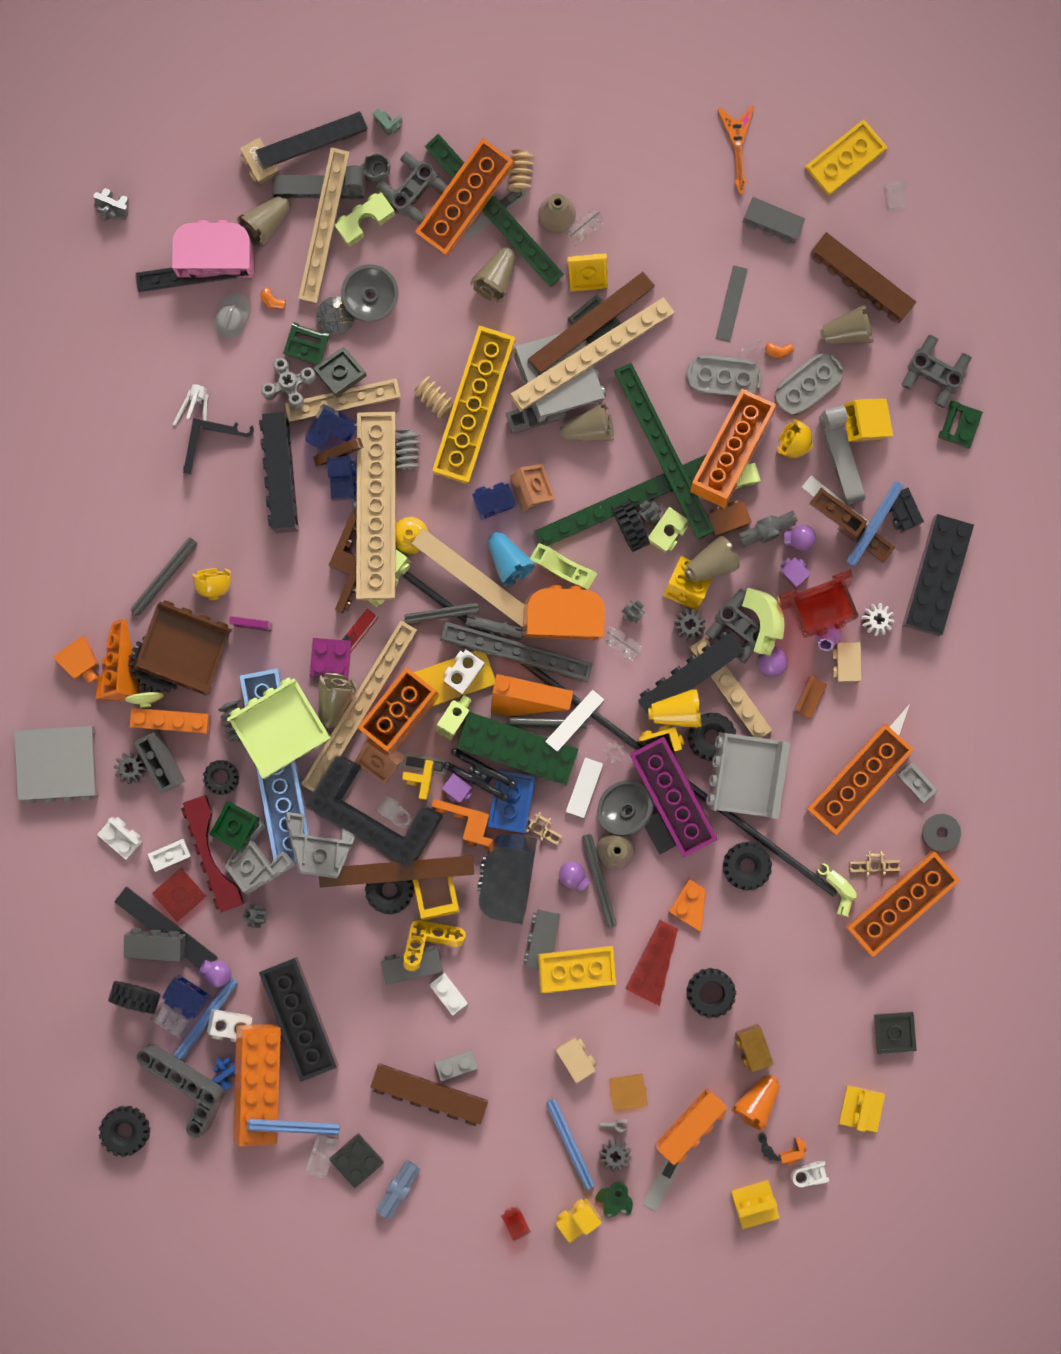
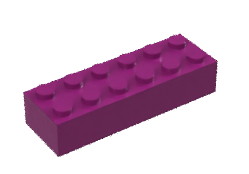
M665 735L630 752L629 755L682 856L685 857L717 841L718 836Z

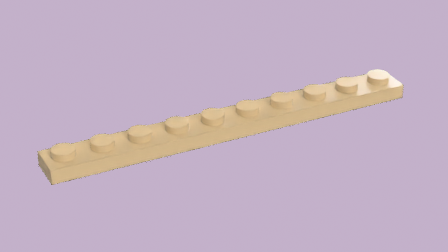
M663 297L510 394V398L518 409L523 411L673 316L674 310Z
M403 621L399 622L332 732L331 739L326 742L303 780L302 786L314 792L335 755L342 756L356 733L357 727L364 720L417 632L415 628Z

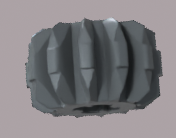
M684 609L685 617L678 613L677 616L681 620H674L675 624H679V626L674 627V631L681 630L677 635L679 638L686 634L684 637L685 641L689 639V635H691L692 641H695V634L701 637L702 633L699 630L706 629L705 626L700 625L706 622V620L698 619L702 615L701 612L694 616L695 609L691 610L690 615L688 610ZM689 620L693 621L692 624H695V627H692L690 630L685 626V623Z
M129 752V756L123 753V760L120 758L116 759L120 766L115 765L114 769H119L120 771L115 775L117 777L122 775L121 782L127 779L128 784H132L133 780L139 783L138 776L145 777L141 770H147V767L141 766L145 764L144 761H139L141 758L140 754L134 757V752ZM133 763L134 771L128 772L129 768L127 765H132Z
M609 1139V1147L606 1144H602L603 1149L606 1151H599V1155L605 1156L599 1159L600 1163L606 1162L604 1169H608L611 1165V1172L613 1173L615 1167H618L619 1172H621L622 1164L625 1167L629 1166L625 1160L632 1159L631 1156L626 1155L631 1152V1149H624L627 1145L626 1142L619 1146V1139H616L615 1144ZM614 1151H617L620 1158L617 1157V1160H613L610 1155L611 1153L614 1154Z

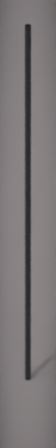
M407 571L402 576L442 607L454 606ZM467 615L457 616V618L465 623ZM472 628V629H474V630L481 631V632H484V633H488V634L493 635V634L490 633V632L483 631V630H479V629H476V628ZM520 664L547 685L566 689L540 669ZM573 694L572 703L578 706L582 700ZM594 710L590 717L636 750L642 747L640 743ZM689 781L695 794L706 802L708 794ZM717 810L833 897L836 895L837 890L734 813Z

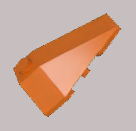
M121 619L111 624L106 643L109 649L106 657L102 659L101 664H104L102 676L98 675L95 700L125 701L126 697L137 694L139 690L138 679L133 680L135 673L129 672L133 669V666L128 665V663L133 661L129 658L133 651L131 650L132 645L127 620Z
M496 674L492 692L491 713L510 717L570 710L574 691Z

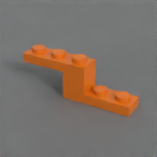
M433 799L432 807H436V812L446 814V811L454 812L453 816L461 819L468 816L463 839L466 840L465 844L477 847L478 843L485 845L484 849H489L494 839L483 837L489 814Z

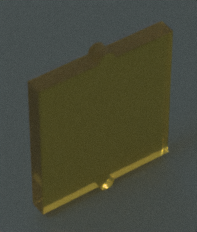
M643 1073L609 1079L611 1087L610 1096L613 1099L614 1111L648 1105L646 1097L647 1088L644 1085Z

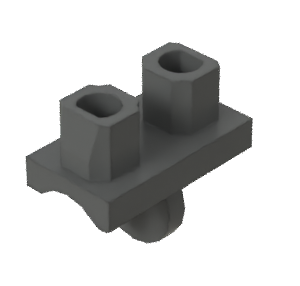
M106 188L100 193L96 192L94 194V207L97 208V212L102 214V220L107 221L109 217L113 219L119 217L126 220L129 205L127 197L119 196L118 200L115 201L112 199L113 193Z

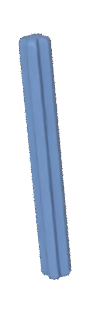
M895 481L848 557L847 563L851 566H856L903 489V484Z
M230 978L229 982L222 987L174 1053L176 1058L179 1060L184 1059L208 1026L211 1009L219 1010L238 985L236 980Z
M552 1099L546 1103L585 1190L592 1189L595 1185L557 1101Z
M249 1119L247 1121V1129L250 1131L338 1135L340 1129L339 1125L330 1123Z

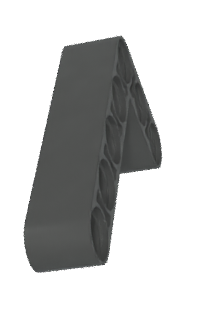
M357 165L347 166L340 199L365 198L366 177L363 167ZM274 175L273 196L281 198H320L325 175Z
M150 1044L139 1051L136 1055V1060L140 1066L197 1101L186 1126V1132L191 1138H199L212 1125L224 1098L223 1088L155 1044Z

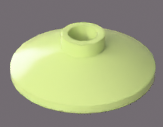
M164 693L135 694L126 697L125 701L140 705V709L151 708V703L162 699Z

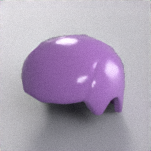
M774 647L771 656L759 654L757 661L759 671L768 677L780 675L787 668L788 664L786 653L779 647Z

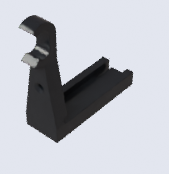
M193 418L183 473L191 475L200 426L205 430L250 437L254 432L253 425L249 427V433H243L237 430V422L234 426H228Z

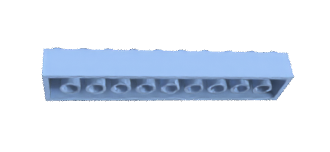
M279 669L240 676L245 707H247L246 703L253 698H257V700L264 696L263 693L273 687L275 690L281 686L279 683L282 682ZM297 760L265 779L261 777L257 768L274 860L283 851L288 854L293 862H296L285 818L287 812L303 814V834L311 835Z

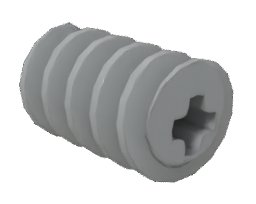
M396 430V432L400 433V435L396 436V440L401 441L396 443V447L401 449L396 451V455L400 456L396 458V463L400 464L396 466V469L413 470L419 466V464L414 462V460L419 459V456L414 455V453L420 451V449L414 447V445L420 443V441L415 440V437L420 436V434L412 430Z

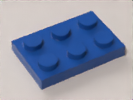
M498 770V772L514 780L517 783V787L510 788L496 780L495 788L506 793L510 799L508 802H503L501 799L493 796L487 827L526 834L537 777Z

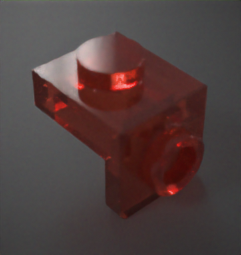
M511 1207L504 1212L505 1214L501 1215L514 1241L531 1232L522 1211L518 1207Z

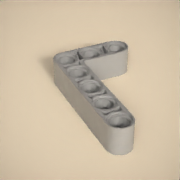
M839 405L824 410L819 416V423L846 505L865 500V493L844 429V425L848 421L844 405Z

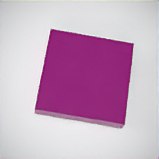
M230 616L229 623L234 627L272 631L273 624L269 621Z

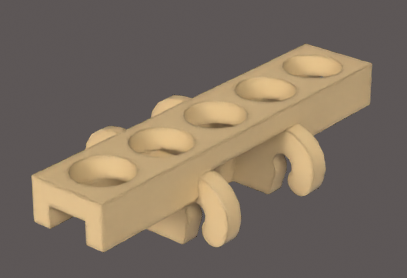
M541 812L538 815L535 814V821L529 818L531 823L527 826L526 833L531 830L541 836V842L545 838L558 845L562 835L547 828V825L552 823L550 822L551 818L546 819L540 816ZM539 819V820L545 822L546 825L543 826L542 824H540V823H538V822H536V821ZM536 825H540L542 827V830L540 832H536L534 830V827ZM547 831L550 832V835L548 837L545 836ZM553 834L558 836L557 841L551 839Z
M868 851V854H866L868 861L849 862L850 872H866V876L870 875L869 872L882 871L883 876H886L885 871H901L900 860L883 861L885 854L882 851L879 854H871ZM871 858H880V861H871ZM874 862L878 864V868L876 870H873L871 868V865ZM897 863V868H891L890 864ZM858 864L859 869L853 870L852 865ZM862 864H866V869H862Z

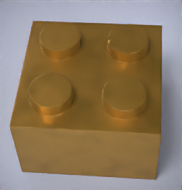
M758 1024L736 1031L737 1037H734L737 1048L743 1051L744 1055H741V1059L746 1069L749 1068L751 1072H755L774 1065L764 1034Z

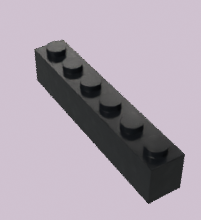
M725 631L717 637L719 641L716 644L712 645L709 643L701 649L703 653L698 657L694 654L687 659L686 662L688 664L683 668L679 665L670 672L672 676L668 679L663 677L655 683L657 687L650 691L648 688L639 694L641 698L638 702L649 715L648 708H652L651 704L692 690L743 653L745 649L732 632L728 634Z

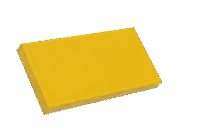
M863 119L808 163L805 169L824 192L830 196L886 151L888 147Z
M477 651L470 652L485 664L463 695L494 685L495 678L486 654ZM455 658L413 672L438 692L439 697L433 706L456 699L462 695L443 681L445 679L443 674L448 667L453 668L456 664ZM471 658L464 659L463 666L465 668L473 667L474 661ZM456 673L452 676L454 684H460L463 680L461 674Z
M613 946L538 954L540 993L542 994L616 985Z

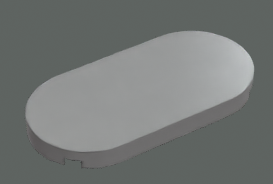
M824 353L817 354L809 359L777 386L775 402L779 409L789 415H798L808 410L839 385L843 376L841 362L835 356Z
M700 355L690 362L686 373L687 381L694 390L700 393L738 397L741 389L755 394L761 387L763 380L761 370L753 361L715 355Z

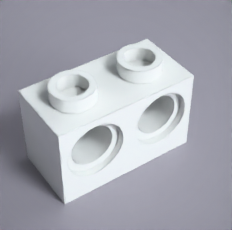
M468 650L460 651L454 659L456 664L453 668L449 666L443 674L445 677L443 681L462 695L485 664ZM471 658L474 661L473 667L465 668L463 666L464 659ZM456 673L461 674L463 677L460 684L452 682V676Z
M211 1009L207 1033L212 1035L211 1038L223 1040V1037L231 1038L230 1041L236 1042L235 1026L237 1024L251 1025L252 1017L246 1014ZM224 1021V1027L216 1030V1023Z

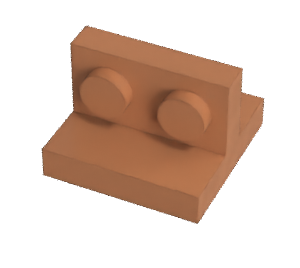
M543 464L520 467L514 470V474L510 475L523 511L529 510L541 503L555 500Z
M369 738L355 763L386 785L406 756L398 750L393 754H389Z

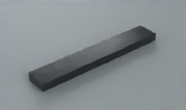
M359 111L259 148L255 153L262 168L265 169L368 130V127Z
M171 267L137 272L136 280L138 292L235 279L239 276H246L248 273L246 270V272H240L238 275L225 274L205 278H196V275L189 274L191 278H178Z
M126 886L114 901L150 930H161V933L179 931L180 934H186V958L199 968L204 960L213 962L218 958L217 955Z

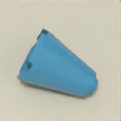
M495 532L489 536L487 544L503 586L516 584V579L521 578L523 580L535 569V564L504 533Z

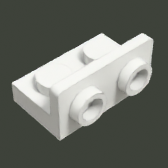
M110 817L108 823L97 835L127 860L142 843L139 840L140 835L134 830L129 831L125 828L126 823L119 817L116 819Z

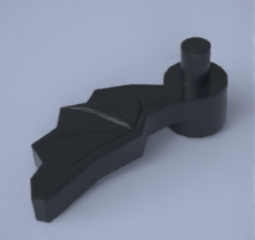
M760 1133L758 1140L762 1143L761 1151L764 1153V1157H768L769 1160L779 1161L780 1158L774 1153L772 1147L767 1144L766 1135Z

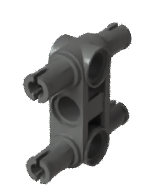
M406 151L401 156L400 161L412 170L408 178L396 190L392 189L383 180L378 183L375 189L388 199L387 201L397 213L409 216L420 225L426 216L415 208L414 204L428 187H433L442 195L448 185L438 178V173L433 170L431 165L423 161L419 162ZM422 171L430 172V175L426 178L420 174ZM400 199L406 201L403 206H397L396 202Z
M929 334L921 349L916 350L913 358L910 360L908 365L909 371L901 385L911 390L918 376L926 378L942 388L935 404L945 408L951 395L955 394L963 383L965 370L972 357L962 353L954 367L944 363L931 355L938 338ZM916 358H921L924 361V366H918L915 362ZM950 376L957 379L956 385L950 383Z
M792 510L779 517L771 515L757 521L754 528L739 533L740 542L742 541L743 548L757 541L765 543L779 537L782 530L796 525V522H798L797 517Z
M740 588L731 601L725 602L715 615L714 623L705 634L712 640H715L724 627L730 629L746 643L743 647L745 651L736 657L745 664L754 652L756 642L753 640V634L760 632V624L755 623L740 611L739 608L743 604L746 591ZM723 610H730L732 618L725 619L722 615Z

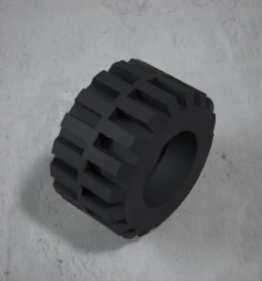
M702 969L700 972L695 973L688 982L689 985L686 989L687 999L695 1012L707 1018L724 1016L728 1010L732 1009L733 1003L735 1004V984L726 973L719 969ZM710 981L718 983L723 991L721 999L715 1004H707L700 997L701 987Z

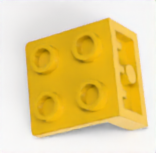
M681 556L662 596L690 609H695L697 612L713 578L698 582L689 581L684 571L685 566L691 560Z

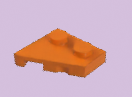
M688 879L669 912L698 931H701L706 889Z

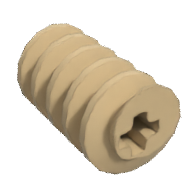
M514 149L511 150L513 155L510 158L516 164L509 172L511 177L507 180L509 183L507 189L513 192H524L525 189L531 188V185L526 184V181L532 180L527 174L533 173L528 167L534 165L529 159H533L535 156L527 151Z
M427 376L414 389L416 391L415 396H422L421 402L427 401L426 407H432L431 411L433 413L438 412L437 417L442 418L453 407V404H450L452 397L445 399L447 392L445 391L440 394L441 387L434 388L436 382L428 383L430 376Z

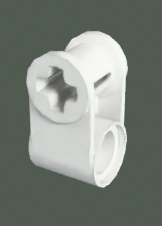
M817 1161L793 1168L790 1173V1179L798 1187L826 1183L829 1181L824 1168L826 1163L825 1161ZM800 1172L804 1173V1179L797 1182L796 1175Z

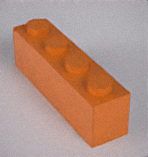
M131 708L130 727L210 734V714Z

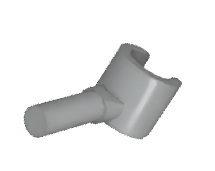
M621 1119L616 1123H600V1127L615 1128L616 1131L623 1132L628 1128H623L621 1123H626L628 1120Z

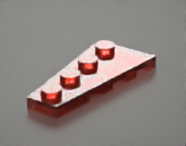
M659 920L625 987L626 990L660 1006L678 928Z

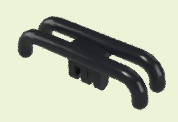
M456 748L451 750V755L470 764L471 767L466 772L450 762H445L443 767L446 770L501 799L503 802L509 801L510 797L506 793L491 786L489 783L493 777L510 788H516L517 783L514 780Z

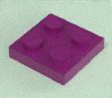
M313 638L310 676L320 677L322 675L324 677L326 673L344 675L346 676L345 679H348L352 641Z

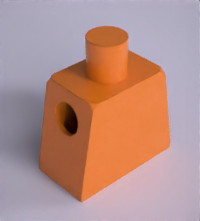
M82 635L53 656L74 679L78 680L84 677L88 684L98 679L93 669L99 665V662L87 637Z

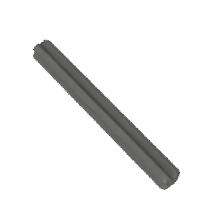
M192 538L186 540L131 607L130 610L135 615L139 616L197 546L196 541Z
M592 834L583 835L584 847L607 927L616 926L617 922Z

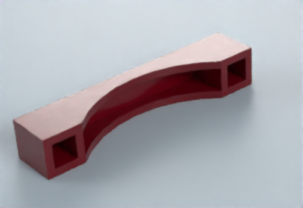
M207 795L182 803V814L185 819L188 818L190 824L187 826L191 837L194 836L196 844H194L197 855H201L203 861L200 862L202 871L207 873L209 878L207 880L208 888L215 895L213 899L215 908L217 910L220 909V912H224L245 904L239 886L230 881L220 871L211 855L208 832L213 812Z

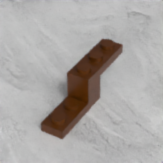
M823 488L819 489L809 503L839 525L837 530L856 544L858 543L867 528V520ZM875 533L866 551L884 563L895 546Z
M353 513L348 518L329 563L330 568L349 575L335 608L337 612L344 614L345 610H349L352 603L350 597L352 593H356L357 556L345 552L352 545L353 539L351 536L353 532H357V515Z

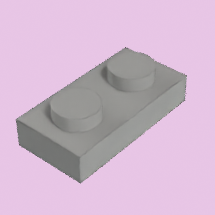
M912 762L897 774L922 803H925L938 791Z
M472 1049L435 1062L441 1081L478 1069Z

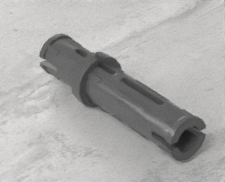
M467 615L466 627L499 634L500 637L507 636L518 640L522 638L523 628L508 625L507 622L500 623L472 615Z

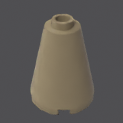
M554 194L541 203L538 211L539 221L547 231L563 233L574 224L576 219L575 206L564 195Z
M277 196L237 217L238 224L242 227L244 226L250 240L256 246L263 247L290 212V203L286 198Z
M507 247L500 248L477 272L470 282V285H474L473 290L487 300L491 301L492 298L497 299L496 302H503L516 260L514 251Z
M862 305L824 324L823 329L820 330L822 341L826 340L827 344L873 343L874 339H869V335H872L868 312H863L866 309V305Z
M601 403L564 421L563 426L560 427L562 438H566L567 441L614 440L611 436L614 435L612 418L605 411L609 409L607 404Z
M723 536L715 538L685 566L684 574L689 581L698 582L735 572L739 569L740 562L737 553L733 554L731 548H733L732 544Z
M326 673L324 677L321 675L319 678L318 717L327 729L337 726L357 690L355 681L352 679L350 682L345 680L346 676Z
M607 832L599 839L596 851L603 865L611 869H620L631 862L634 857L635 847L629 836H618ZM615 847H620V854L614 853Z

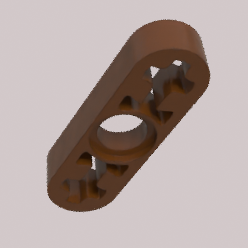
M355 438L317 454L313 459L316 467L323 466L364 448L361 438Z

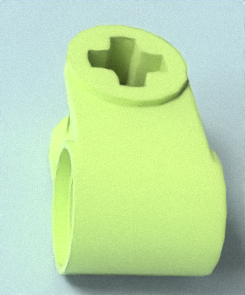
M755 463L747 465L735 489L761 482Z

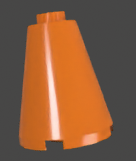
M772 1075L768 1077L763 1076L731 1108L733 1114L737 1116L739 1113L743 1122L757 1130L761 1128L764 1131L780 1089L779 1080Z

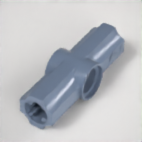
M406 1160L398 1175L393 1178L388 1186L385 1196L376 1209L381 1216L390 1219L399 1203L403 1202L411 1189V1184L421 1170L413 1162Z

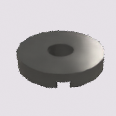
M935 814L929 817L923 825V840L932 850L938 852L949 851L955 848L960 841V825L950 815ZM940 827L945 828L947 832L944 838L937 836L936 832Z

